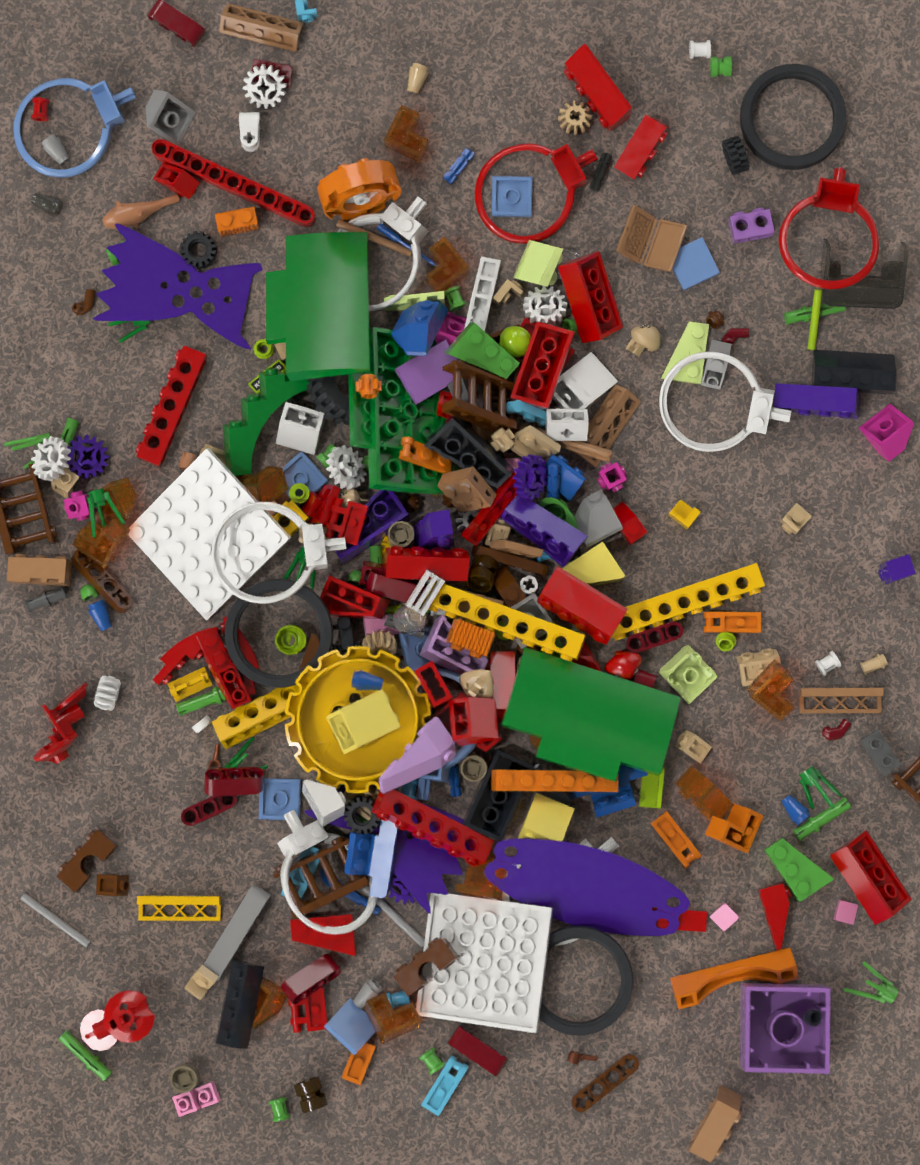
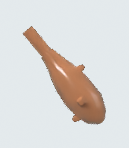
M175 194L156 201L126 204L116 201V206L102 219L103 224L110 229H117L116 223L125 227L133 225L137 229L139 223H142L152 213L162 207L180 202L179 197Z

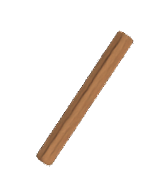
M523 423L519 426V430H522L529 425ZM534 427V428H536L537 430H539L540 432H542L543 434L546 435V431H545V430L540 429V428H537V427ZM555 441L563 449L605 462H610L613 452L608 449L582 441Z

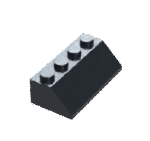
M813 350L811 385L857 388L859 393L892 395L896 388L894 355Z
M494 750L487 766V773L481 779L461 824L500 842L524 791H492V770H534V766L500 750Z
M232 958L216 1036L217 1044L230 1048L248 1049L264 966Z

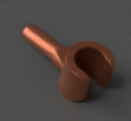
M215 744L212 760L208 763V770L212 766L217 768L221 766L218 761L219 744Z
M571 1051L567 1061L577 1065L579 1059L597 1061V1056Z

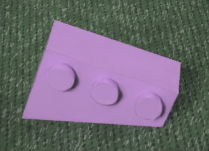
M444 615L436 618L420 652V656L460 675L467 671L485 669L488 662L486 657L481 656L480 659L469 656V651L462 649V652L450 648L451 644L446 643V639L451 625L446 621L447 618Z

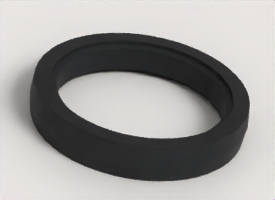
M803 64L780 65L764 72L747 90L740 109L741 131L750 150L765 163L784 170L806 169L823 161L838 146L846 125L845 102L837 85L820 70ZM784 79L804 80L820 89L828 99L833 113V126L830 136L818 149L804 155L789 156L770 149L759 138L753 124L754 103L766 87Z
M287 579L266 580L253 585L244 593L259 597L269 592H284L291 588L296 581ZM305 585L294 595L305 600L316 613L320 624V643L312 660L305 667L291 674H268L254 667L246 659L239 645L238 626L244 610L251 602L237 598L232 605L225 624L226 647L234 665L250 680L274 688L297 685L295 681L307 666H311L314 669L318 668L319 662L317 659L331 651L333 624L330 613L322 599Z
M568 926L550 933L548 951L555 945L570 939H586L600 944L610 952L618 965L621 976L620 990L610 1009L593 1020L573 1022L562 1019L553 1014L542 1000L539 1019L550 1028L564 1034L575 1036L590 1035L612 1025L626 1009L633 990L632 967L623 948L607 933L588 926Z

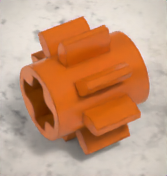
M364 374L356 382V392H359L362 398H375L378 391H382L381 381H378L376 375Z

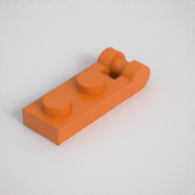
M411 437L402 438L401 445L403 449L399 455L401 460L442 474L451 472L452 461L450 459H445L436 451L426 448L425 444L414 441Z
M704 612V618L706 619L704 633H761V612ZM715 618L720 619V626H714Z
M667 811L650 823L685 869L690 866L693 860H698L702 857ZM688 848L690 853L684 857L681 852Z

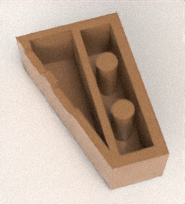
M15 554V557H9L7 582L71 587L72 562L67 560V557L56 556L55 558H47V556L35 555V558H27L25 554Z
M721 1085L717 1089L716 1098L709 1104V1110L704 1119L701 1120L689 1146V1152L710 1163L714 1157H719L723 1149L721 1144L724 1140L727 1141L729 1139L733 1123L737 1124L742 1115V1112H740L742 1096Z

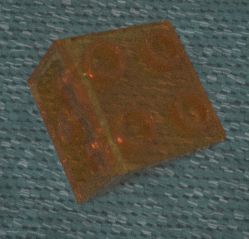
M488 857L486 863L478 866L468 864L465 881L463 884L456 883L455 892L501 901L503 891L493 885L484 874L487 865L493 862L495 858ZM498 868L494 874L497 878L503 879L506 877L507 870Z

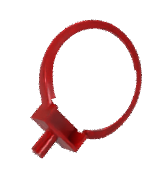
M532 143L518 144L499 151L486 162L476 181L475 204L481 220L492 233L513 243L527 244L529 240L538 242L550 237L568 219L573 208L576 189L587 184V178L582 168L598 160L595 152L591 149L575 158L568 144L554 151L545 146ZM517 151H533L546 157L548 155L552 156L550 159L569 191L567 192L564 209L557 221L545 231L529 236L513 235L498 228L489 219L482 203V185L491 166L503 156Z
M842 167L834 169L833 180L820 177L815 194L801 200L790 210L779 232V249L788 269L803 282L822 289H841L858 283L873 269L879 253V237L875 222L870 213L858 202L860 184L844 182L846 170H843ZM810 205L847 213L856 211L866 222L872 236V253L867 264L852 277L837 281L822 280L805 273L795 264L787 248V230L795 215Z

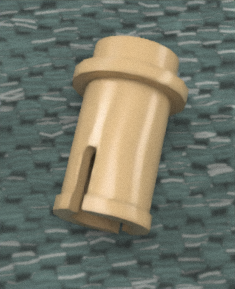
M876 654L877 657L860 663L865 675L880 668L885 669L888 663L883 654Z

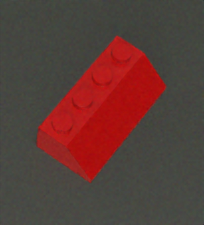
M586 43L583 44L565 62L564 74L569 81L573 80L577 85L575 89L581 97H586L588 100L587 106L591 112L594 113L596 111L600 118L598 120L604 129L608 128L611 132L630 118L632 107Z
M600 251L584 255L558 266L582 343L601 340L623 328Z
M536 322L510 397L511 399L523 401L539 409H549L575 334L574 331Z
M392 546L391 548L386 547L382 563L386 578L421 579L425 571L428 570L443 580L467 581L470 558L468 551L461 548L444 550L440 547L424 549L418 546L412 548Z
M558 566L536 601L542 608L552 611L560 619L568 621L579 631L586 632L594 640L607 645L628 610Z
M867 830L830 855L833 863L837 866L875 925L893 917L912 900Z

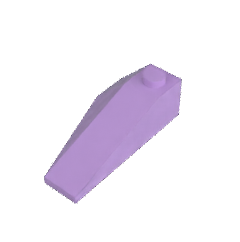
M435 716L417 733L419 737L412 745L408 743L404 748L406 751L401 759H395L380 776V792L384 794L442 768L446 763L454 759L456 756L455 742L438 717Z

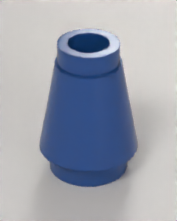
M103 599L88 605V612L100 628V631L112 627L107 603L105 604Z
M363 670L354 671L351 687L356 688V690L382 689L383 678Z
M791 794L781 801L792 822H795L798 826L811 816L808 813L809 810L792 797Z

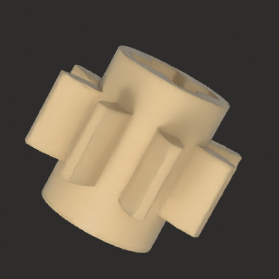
M501 427L490 436L493 439L490 444L496 451L500 449L502 452H505L515 444L512 440L515 435L509 428L505 431Z

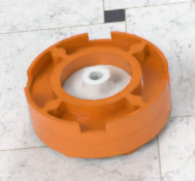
M368 158L360 159L357 163L350 165L342 164L338 166L337 170L321 179L317 187L324 215L330 219H334L333 215H341L342 220H352L361 215L380 212L387 208L385 202L393 198L394 202L397 201L402 193L394 165L389 161L369 160Z

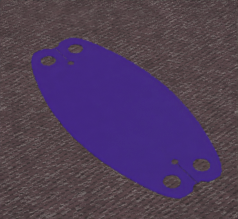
M524 838L500 841L494 849L496 856L494 861L489 863L484 871L485 876L493 885L522 904L553 908L552 918L575 926L593 927L607 933L637 936H663L675 933L680 924L678 921L679 915L686 912L690 905L689 899L681 890L649 869L601 849L563 841ZM508 846H514L518 853L514 857H509L505 854V849ZM517 865H522V868L518 869ZM498 868H504L507 870L508 875L503 879H499L494 873ZM676 897L680 903L677 907H670L667 905V899ZM657 907V910L653 911L652 908ZM661 918L667 919L669 926L660 929L656 926V921Z

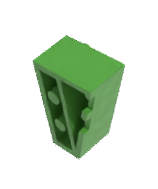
M473 322L466 326L444 352L505 379L520 364Z
M779 838L763 849L798 902H801L834 880V878L783 838Z

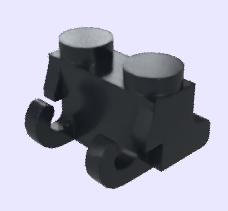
M342 617L337 619L338 626L333 625V631H340L341 645H333L332 650L347 652L348 647L354 646L351 624H354V627H358V618ZM356 642V646H362L361 642Z

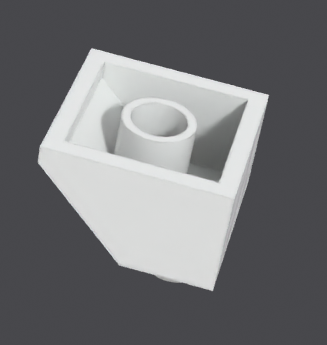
M310 780L303 781L302 793L322 827L344 816L346 799L342 792L338 793L335 787Z

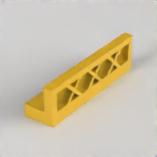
M137 896V904H139L138 920L221 921V896ZM143 905H153L157 911L152 916H143ZM166 905H173L178 911L173 916H166L161 910ZM186 905H194L198 912L189 917L182 909ZM207 905H217L216 917H208L202 910ZM199 913H201L204 917H196V916H197Z

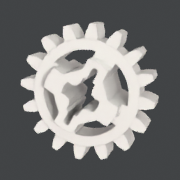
M265 64L261 65V69L255 66L253 68L254 73L250 70L247 73L250 78L245 77L243 80L247 83V85L243 86V90H248L245 97L252 98L250 104L257 102V108L261 104H264L265 109L268 108L269 104L275 107L276 101H282L280 95L286 94L282 90V88L287 86L286 83H282L285 76L279 77L278 73L280 70L277 69L274 72L273 65H270L268 69H266ZM259 74V81L252 83L254 77ZM269 75H271L276 81H273L269 77ZM263 82H265L266 86H269V88L266 91L264 87H261ZM277 90L276 95L270 99V92ZM254 92H257L261 98L256 96Z
M543 286L542 290L535 287V292L529 291L528 297L524 298L523 311H525L526 318L530 317V323L538 321L545 324L551 323L555 326L556 320L561 322L562 316H566L567 302H565V295L560 296V290L554 292L552 286L549 290L546 289V286Z
M50 436L49 440L43 439V444L38 443L39 449L33 451L36 456L31 458L32 461H35L31 467L36 469L34 474L38 475L39 478L53 481V478L59 479V474H65L63 469L69 467L66 463L71 460V457H68L71 450L67 448L68 443H65L64 440Z
M345 445L335 448L328 454L329 459L326 460V463L330 467L326 468V470L331 471L329 477H334L335 485L340 483L341 489L346 487L349 490L360 486V483L365 481L363 477L367 473L363 471L366 465L361 463L362 457L358 458V451L353 453L352 447L346 448Z

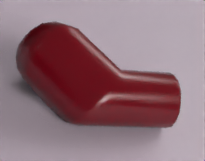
M730 328L722 337V342L730 343L732 347L738 338H749V328Z
M843 719L836 728L824 727L822 736L829 741L841 739L852 724Z

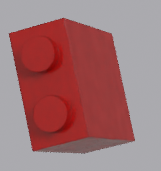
M433 661L414 670L434 709L453 699Z

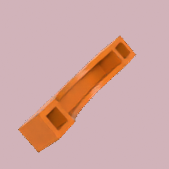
M492 770V791L618 792V774L616 781L612 782L581 771Z
M790 948L670 978L678 1010L699 1005L714 990L733 982L763 980L781 984L799 979L797 965Z

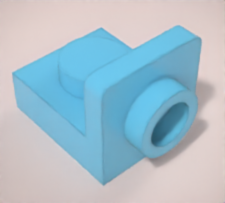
M295 0L298 21L302 20V22L307 23L314 21V18H318L317 9H308L307 0Z

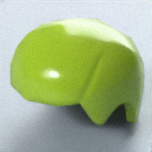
M510 326L501 333L500 346L512 357L520 358L526 354L531 335L522 327Z
M285 625L276 633L275 645L280 652L286 655L298 654L306 646V634L297 625ZM293 636L295 640L294 644L289 646L291 637Z

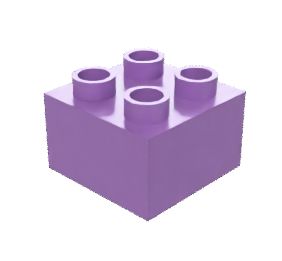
M741 983L740 1067L745 1072L830 1074V988L825 985ZM813 1008L821 1012L822 1020L818 1026H810L804 1021L803 1014L807 1009Z

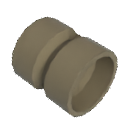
M398 521L390 526L388 530L390 547H413L415 542L414 530L409 523Z
M470 753L458 763L460 774L470 782L480 781L487 773L486 762L475 753Z
M184 1063L179 1065L171 1073V1086L180 1093H187L193 1090L199 1083V1071L193 1064Z

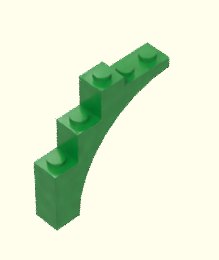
M278 368L265 369L266 372H259L260 395L249 394L247 398H241L242 421L232 420L229 421V424H223L225 466L234 476L251 474L252 455L262 427L270 415L282 403L292 396L307 390V385L310 383L307 382V379L289 381L287 374L285 375Z

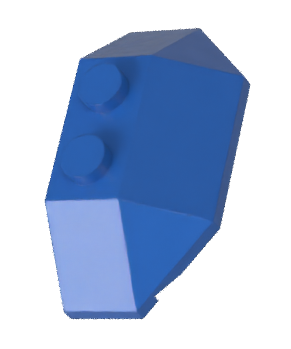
M420 301L402 311L391 335L397 344L404 349L406 355L427 356L448 313V309L440 302Z

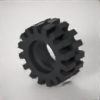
M737 135L721 142L722 151L731 173L736 175L749 170L748 155L746 154L743 142H741V138Z
M193 231V234H187L188 237H184L182 239L183 243L180 244V254L183 260H187V264H192L197 269H205L208 265L211 266L217 254V246L213 238L203 231H200V233ZM197 243L206 246V253L200 258L194 257L191 254L193 245Z
M366 794L358 795L347 804L344 810V821H347V827H351L353 832L355 830L358 831L357 834H368L370 831H374L381 822L376 817L377 815L371 812L376 799H372V796L369 795L367 797ZM359 807H366L370 810L371 818L369 821L362 822L357 818L356 810Z

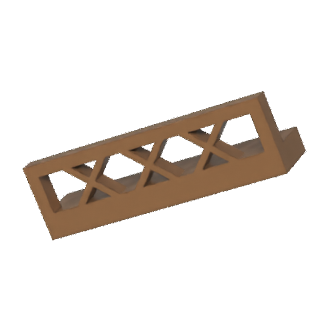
M227 3L221 14L219 32L296 52L304 23Z
M615 384L590 420L587 441L582 442L609 450L641 401L628 389ZM630 398L633 402L628 409H625V403ZM620 415L619 423L614 426L613 420L616 416ZM608 432V439L606 442H602V436ZM573 452L595 468L601 461L595 458L592 460L589 456Z
M800 688L799 714L882 713L881 697L884 696L883 688ZM804 697H812L818 704L813 709H804ZM816 697L824 698L821 701H819ZM827 697H833L838 702L833 709H827L822 704ZM847 697H853L858 702L853 709H848L843 704ZM868 697H877V709H868L863 702Z

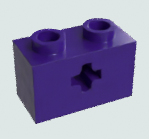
M909 554L881 564V569L878 570L881 581H885L886 585L916 574Z

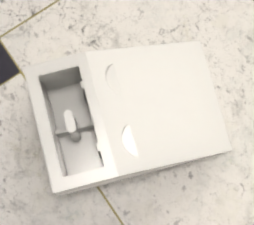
M590 352L559 377L552 399L561 409H588L618 381L596 356Z

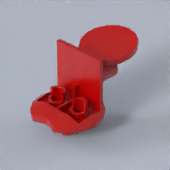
M87 682L78 686L52 710H49L45 704L40 705L54 727L52 729L54 734L48 736L51 742L36 752L33 758L36 762L50 761L58 764L69 757L67 748L74 743L78 736L71 725L85 717L77 703L86 695L85 688L88 686Z
M132 990L118 992L109 999L104 1010L91 1011L84 1017L80 1028L81 1037L88 1047L99 1051L111 1048L116 1044L117 1040L128 1043L140 1041L153 1028L155 1014L148 1006L147 996ZM123 1004L127 1005V1010L124 1008ZM132 1023L136 1024V1029L133 1028Z

